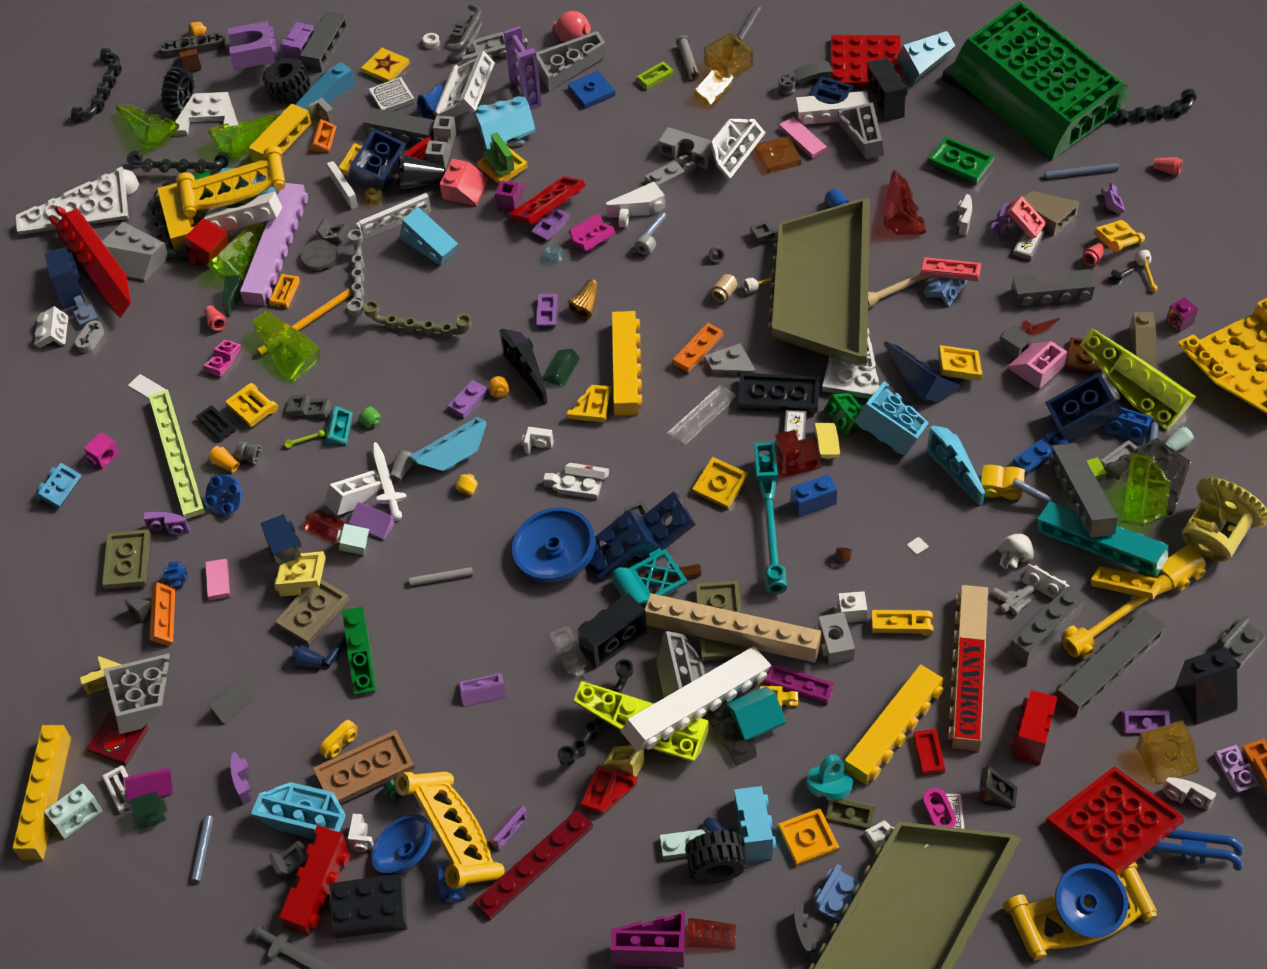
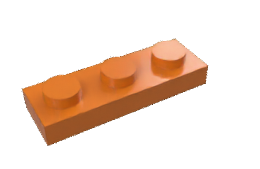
M707 323L673 358V364L689 373L724 336L723 331Z
M158 582L152 586L150 640L169 646L173 643L175 588Z

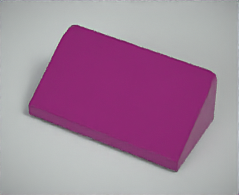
M170 768L125 777L124 792L127 803L131 804L172 794L173 787Z

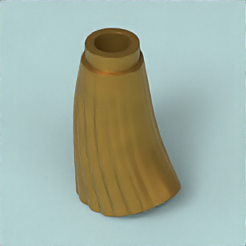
M589 279L580 293L567 301L570 310L576 317L580 319L591 318L598 294L597 281Z

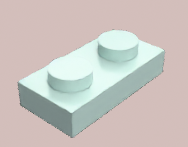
M701 829L660 835L663 860L686 857L685 845L696 836L706 833V830Z

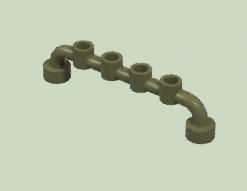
M373 300L367 301L363 305L366 316L371 317L377 323L386 324L390 331H395L398 327H405L406 332L409 334L415 333L419 329L423 330L426 336H433L435 332H440L443 338L450 339L454 335L465 334L472 326L471 317L467 314L457 316V327H452L450 323L438 325L434 324L431 320L418 322L412 317L398 319L395 315L380 316L379 305Z

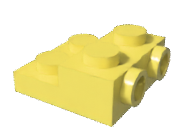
M323 551L301 553V557L278 566V577L274 580V587L279 592L280 597L301 595L302 588L319 587L326 558Z

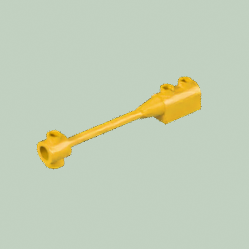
M1190 544L1170 556L1157 577L1154 576V578L1161 579L1162 583L1157 595L1172 591L1175 588L1182 591L1190 584L1188 579L1194 577L1198 580L1205 574V560ZM1135 597L1089 630L1083 627L1077 629L1074 625L1070 626L1061 636L1065 650L1074 658L1082 655L1084 658L1088 657L1094 651L1092 647L1094 646L1093 637L1147 601L1148 598Z

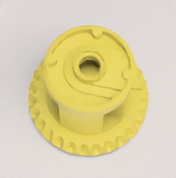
M1205 477L1198 482L1196 487L1201 502L1184 527L1182 537L1187 545L1190 544L1206 558L1219 562L1229 561L1249 528H1262L1267 524V509L1259 499L1242 487L1220 478ZM1227 521L1235 525L1237 524L1236 527L1233 525L1228 526V531L1232 532L1229 539L1221 533Z

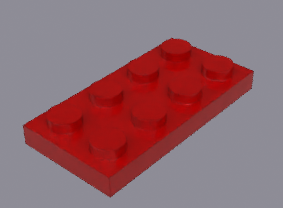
M562 176L508 214L511 220L530 225L535 224L542 216L552 213L555 207L566 203L568 198L579 194L581 189L586 187V184L582 179Z

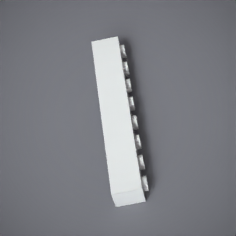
M753 646L629 718L621 733L637 752L645 748L649 750L661 738L666 740L676 729H684L690 724L691 720L695 719L697 721L701 719L708 710H716L723 701L729 702L736 697L738 692L742 691L744 693L752 687L753 683L757 682L759 684L764 681L768 676L766 673L771 664Z

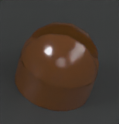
M836 547V559L841 563H848L852 558L853 550Z

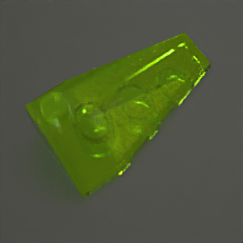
M270 114L255 117L254 121L241 120L238 121V125L229 126L228 123L208 129V134L220 152L227 153L230 158H238L241 154L249 151L250 145L280 115Z

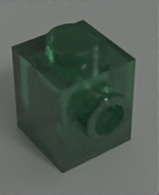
M157 791L129 800L133 818L139 829L153 827L160 822L166 821L164 812L168 811L167 804L164 798L160 799Z

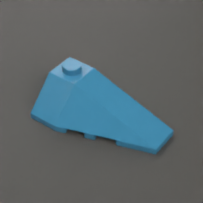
M342 62L333 66L315 80L309 87V90L305 92L295 105L308 110L307 106L320 98L330 103L355 86L352 70Z

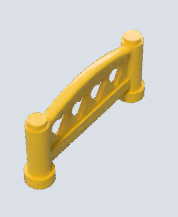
M276 146L268 147L263 153L264 160L195 180L191 173L179 174L176 177V184L180 189L185 216L194 217L199 209H210L235 204L252 198L272 187L276 191L283 190L285 178L281 163L283 159L281 149ZM257 174H261L266 178L263 182L252 184ZM240 179L248 183L246 187L235 189ZM223 184L231 189L229 192L217 195ZM204 190H208L213 194L210 198L206 197L203 200H199Z
M399 773L395 781L397 792L402 796L415 795L451 862V865L445 871V880L450 888H462L465 884L498 880L504 875V866L501 863L493 862L486 838L475 816L459 794L451 787L454 783V777L451 773ZM437 793L444 794L446 801L450 805L434 800ZM447 811L454 812L455 818L460 823L444 818V814ZM457 829L464 830L470 842L455 837V831ZM468 847H472L480 860L464 855L463 852Z
M1136 862L1117 875L1128 895L1129 910L1123 924L1115 932L1104 937L1088 938L1070 930L1063 923L1057 912L1055 896L1029 904L1025 895H1017L1003 903L1006 913L1011 915L1027 952L1034 961L1045 958L1048 949H1065L1091 944L1119 932L1137 918L1143 919L1144 922H1150L1158 917L1156 914L1157 910L1136 870L1138 868ZM1084 899V905L1089 907L1090 901ZM1046 916L1063 928L1062 934L1055 933L1053 937L1045 935Z

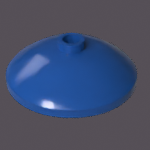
M409 814L387 826L376 840L372 850L371 860L374 868L383 875L404 873L414 867L425 856L431 844L433 829L429 821L423 815Z
M1081 864L1068 870L1059 880L1055 891V905L1061 920L1070 930L1084 937L1100 938L1115 932L1123 924L1128 912V895L1122 881L1108 868L1097 864ZM1084 899L1090 901V907L1084 905Z

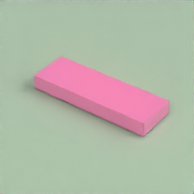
M792 117L779 124V129L812 159L827 151V146L796 118Z

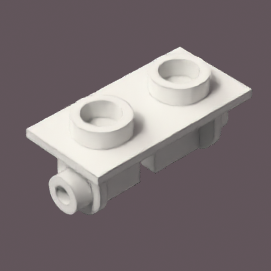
M1028 564L1022 582L1027 585L1031 584L1036 590L1053 599L1067 586L1069 587L1066 584L1067 581H1062L1049 575V573L1038 568L1037 565Z

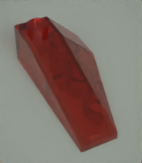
M896 170L891 174L883 211V224L887 230H892L896 235L925 234V221L922 216L919 217L917 214L919 207L912 199L913 193L907 180Z

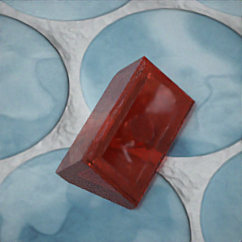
M318 509L306 516L304 529L337 545L338 531H343L344 524L348 523Z

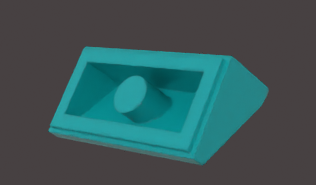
M337 406L333 407L329 414L323 444L347 445L353 412Z

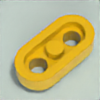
M350 720L344 721L322 742L319 747V753L326 759L338 756L341 749L348 742H352L356 738L357 726Z

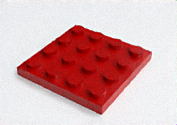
M831 35V68L834 73L831 79L853 85L854 88H871L867 79V62L888 58L902 81V67L897 59V55L901 50L900 35Z
M1113 766L1048 816L1047 822L1100 865L1118 875L1183 824L1184 816Z

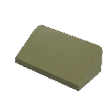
M847 798L829 800L825 819L869 829L872 827L876 805Z

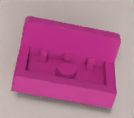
M596 213L571 228L569 234L574 247L589 251L600 242L607 241L610 236L615 234L612 226L604 224L600 214Z

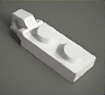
M545 473L543 479L544 487H551L558 494L598 499L602 484L601 479L566 473Z

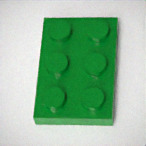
M945 136L928 158V164L977 184L994 162L995 156Z

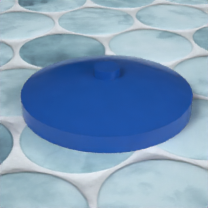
M563 507L549 508L535 513L522 523L513 539L512 554L518 568L528 578L542 583L561 582L577 575L588 565L595 552L596 537L591 523L580 512Z

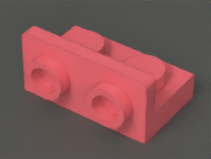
M1020 196L1009 203L1010 208L1007 213L1032 240L1037 237L1046 222L1023 196Z

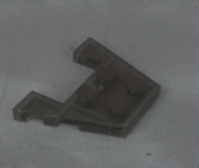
M1155 438L1136 448L1135 451L1120 456L1118 460L1107 463L1103 470L1117 480H1120L1130 467L1137 470L1166 491L1155 506L1171 517L1175 512L1191 461L1158 438Z

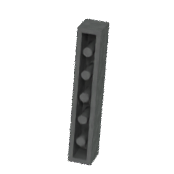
M1077 443L1053 445L1052 453L1049 454V464L1051 467L1053 466L1056 478L1060 479L1063 491H1066L1069 502L1073 504L1076 516L1080 517L1083 529H1086L1090 537L1115 535L1118 517Z
M1143 610L1139 615H1133L1125 628L1120 627L1111 641H1105L1096 655L1094 653L1091 654L1082 668L1077 667L1067 682L1063 680L1056 688V702L1073 716L1077 717L1162 637L1165 625L1146 610Z

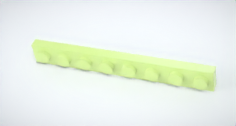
M167 389L151 394L149 399L185 519L204 514L205 511L169 391Z

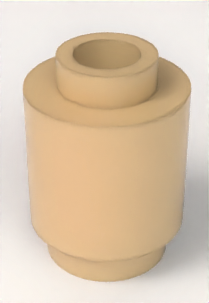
M723 274L712 288V297L718 302L728 300L738 286L736 278L730 274Z

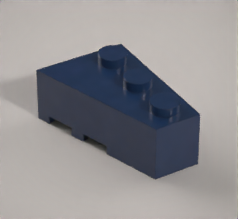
M66 247L44 253L49 274L63 310L77 306L74 297L81 295L85 303L78 279L81 278L73 253H68Z

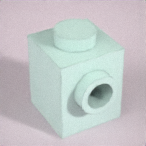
M344 524L343 531H338L336 542L339 543V550L364 556L369 529Z

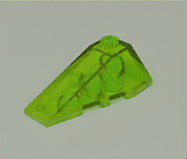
M116 105V110L137 141L142 143L144 147L154 148L155 146L163 145L179 129V124L168 118L164 120L159 119L160 115L147 113V110L134 105Z
M262 222L246 226L207 264L209 268L220 279L243 284L266 226Z
M267 310L252 321L278 372L291 383L320 361V348Z

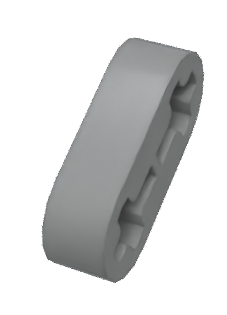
M95 320L88 322L78 335L75 344L80 353H89L96 347L104 335L101 322Z

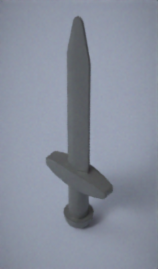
M255 926L252 930V936L256 940L261 939L271 945L267 954L269 960H272L282 952L310 969H334L288 943L291 936L290 929H286L278 937L265 931L263 926Z

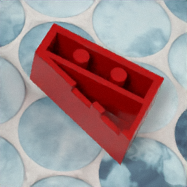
M1030 690L1029 698L1024 697L1021 710L1025 711L1024 717L1019 716L1016 729L1020 730L1019 736L1014 735L1011 748L1015 749L1013 758L1040 765L1057 701L1056 696Z

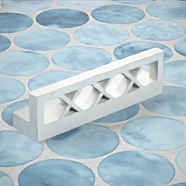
M425 193L362 219L356 223L357 228L362 231L363 238L368 239L401 225L402 219L417 207L425 214L430 213L429 197Z

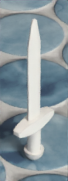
M375 442L373 444L374 459L385 493L377 496L376 502L389 504L390 516L393 517L394 521H399L402 518V512L399 511L397 503L405 500L406 494L394 492L384 454Z

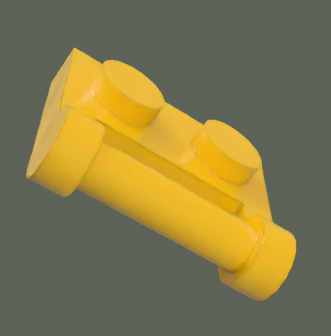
M1123 220L1097 227L1093 233L1114 252L1133 244H1142L1145 241L1142 233H1136Z
M253 383L248 384L225 401L226 406L250 427H253L269 414H274L279 408L274 401H270L260 393L257 386ZM248 396H253V397H254L255 399H257L264 407H262V408L259 407V406H258L254 401H252Z

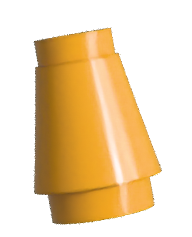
M216 446L209 453L208 459L211 460L212 464L232 473L238 469L239 462L224 447Z

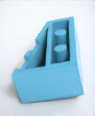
M946 31L903 45L897 55V59L910 82L914 85L921 77H924L931 69L944 61L950 55L955 44Z
M419 207L402 219L399 239L441 266L456 254L458 243Z

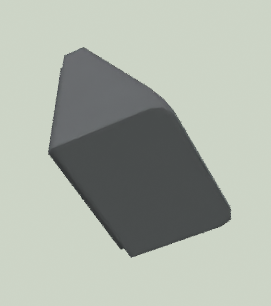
M130 597L125 598L128 611L140 622L143 623L151 616V602Z

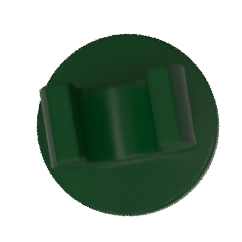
M393 778L383 785L385 790L382 794L388 793L390 802L395 803L397 800L394 798V792L397 790L395 779Z

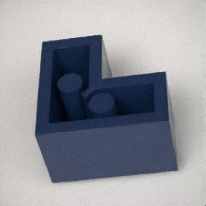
M284 514L260 523L269 550L277 566L301 557L299 548H302L300 539L296 536L292 521H287Z

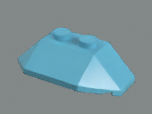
M476 417L428 446L409 455V457L421 465L442 471L450 470L455 467L456 463L471 458L472 454L478 451L487 423L485 420Z
M292 782L276 787L268 792L259 793L251 812L253 817L277 831L314 840L317 838V834L314 833L317 825L340 832L346 817L333 792Z

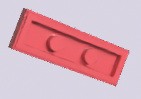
M923 257L920 275L978 281L981 263Z

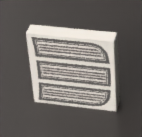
M401 77L369 88L370 94L380 110L391 112L415 103L413 95Z

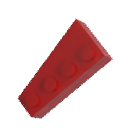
M317 825L314 831L317 834L314 845L309 844L306 850L308 854L305 867H299L297 872V887L291 888L279 917L284 927L308 936L312 929L317 927L320 920L319 915L322 909L326 908L329 903L330 883L339 882L340 872L343 866L346 867L350 860V852L343 834Z

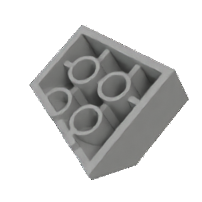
M122 222L102 241L126 273L127 279L145 282L169 259L165 243L125 222Z
M169 653L103 669L119 734L142 729L161 710L170 658Z

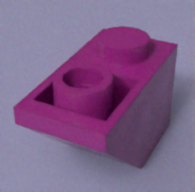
M501 181L495 193L497 209L506 211L516 209L526 184Z

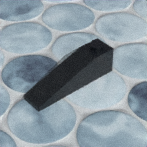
M500 329L503 356L544 405L547 404L546 389L531 340L525 338L521 332Z

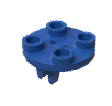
M224 474L213 476L206 487L204 502L213 512L225 516L233 514L239 509L244 493L238 481L232 476Z

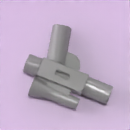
M1028 584L1022 590L1020 589L1017 592L1008 591L1007 593L995 588L992 595L1005 602L1000 606L1002 612L1006 613L1010 610L1017 616L1031 602V599H1026V597L1034 591V587Z

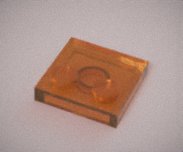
M789 136L759 143L755 146V151L767 174L802 164V159Z

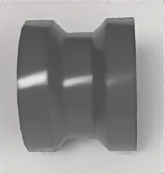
M791 74L781 75L778 78L779 94L782 96L793 95L796 84L795 76Z

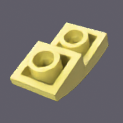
M815 423L814 431L817 438L816 448L819 458H840L835 423Z

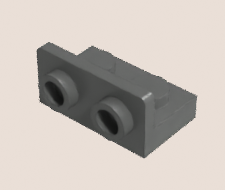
M1246 614L1241 620L1237 618L1230 627L1231 631L1228 634L1224 632L1217 642L1220 644L1218 649L1227 648L1238 668L1242 666L1266 637V635L1247 623L1249 616Z

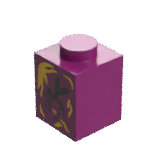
M1184 297L1170 305L1166 321L1180 333L1194 325L1198 308Z

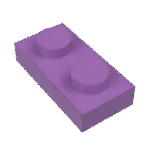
M472 380L448 405L449 411L465 419L489 393L488 388Z

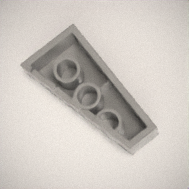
M598 31L536 52L538 73L548 91L553 90L605 57V42Z

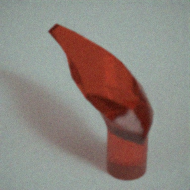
M1058 317L1035 325L1025 320L1021 326L1026 330L1027 334H1038L1050 328L1060 319Z

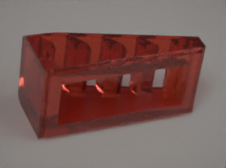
M688 918L687 947L736 949V924ZM695 930H700V937L695 936ZM705 930H710L709 938H705ZM715 930L719 931V940L714 939ZM724 931H729V941H724Z

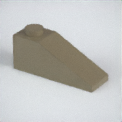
M1133 312L1129 327L1133 354L1157 369L1154 313Z

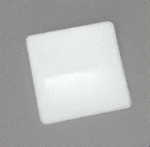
M920 537L907 544L916 554L929 547Z

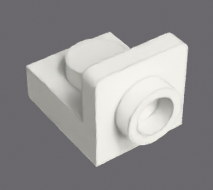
M528 427L527 433L522 436V446L525 448V454H530L532 445L540 448H552L553 434L552 430Z
M353 814L348 836L351 849L357 852L372 851L374 847L372 837L366 836L368 825L364 822L362 814Z

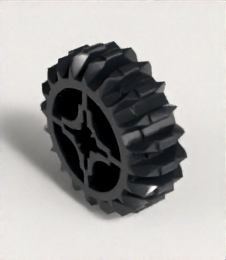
M181 67L171 68L170 71H167V75L164 76V82H162L161 103H163L162 106L165 108V111L173 115H180L194 94L195 81L193 80V75L187 69Z

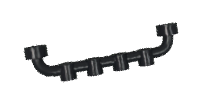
M103 47L100 52L101 61L110 62L112 59L113 62L109 64L108 72L103 76L101 87L97 88V95L92 99L90 109L83 111L81 107L73 106L71 110L72 120L81 121L82 118L93 116L97 110L104 109L105 101L102 99L110 97L111 91L108 87L115 86L116 77L114 74L120 75L122 71L119 56L112 53L110 48Z
M1186 89L1180 95L1184 103L1182 105H1179V103H1172L1166 107L1155 105L1149 109L1137 107L1132 111L1120 109L1109 117L1108 120H1118L1119 124H1126L1129 118H1135L1137 122H1143L1147 119V116L1153 115L1155 120H1160L1164 118V114L1168 113L1171 114L1172 118H1177L1182 115V112L1188 111L1193 107L1197 96L1193 89Z
M131 151L127 156V162L132 167L141 168L146 173L150 172L152 168H159L163 173H167L170 169H177L180 173H185L187 169H194L197 173H203L205 169L227 167L230 157L225 152H219L214 162H206L203 159H199L197 162H189L186 159H181L179 162L170 161L169 159L153 161L150 158L143 161V156L140 152Z
M169 181L162 183V187L170 185ZM157 190L152 196V203L148 204L151 213L156 214L151 216L154 225L159 226L155 228L158 239L162 238L161 242L165 243L169 257H182L183 260L189 259V250L185 244L178 246V251L172 250L173 247Z
M621 659L616 663L615 669L619 679L616 685L609 688V690L621 693L628 678L632 676L633 664L628 659ZM595 715L592 721L587 722L584 727L585 732L580 739H576L573 742V747L563 746L558 750L560 764L571 766L578 757L585 756L587 753V743L590 739L598 737V727L601 722L606 721Z

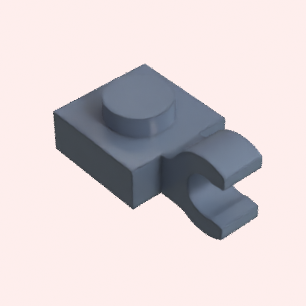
M81 295L74 297L78 310L73 312L81 329L90 321H99L92 304L86 306Z

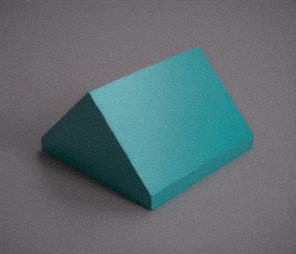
M767 686L726 704L745 742L786 724L776 693Z

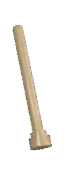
M917 274L876 293L869 291L868 308L875 306L879 299L930 278V276Z

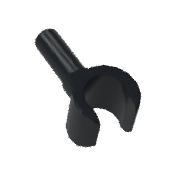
M1130 268L1122 272L1113 269L1109 280L1119 284L1123 277L1134 272V269Z

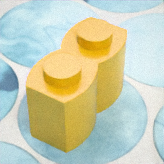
M983 465L981 485L985 491V496L988 498L1001 496L1008 500L1022 499L1023 491L1011 484L1015 478L1024 482L1025 470L1018 467L1003 468L998 465Z

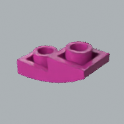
M223 340L214 348V356L203 365L204 372L221 377L237 357L241 345Z

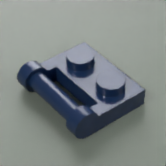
M821 76L810 96H814L818 101L825 104H837L844 101L849 93L854 91V86ZM819 94L824 95V96H827V97H831V98H834V99H837V100H839V101H835V100H832V99H829V98H826V97L819 96Z

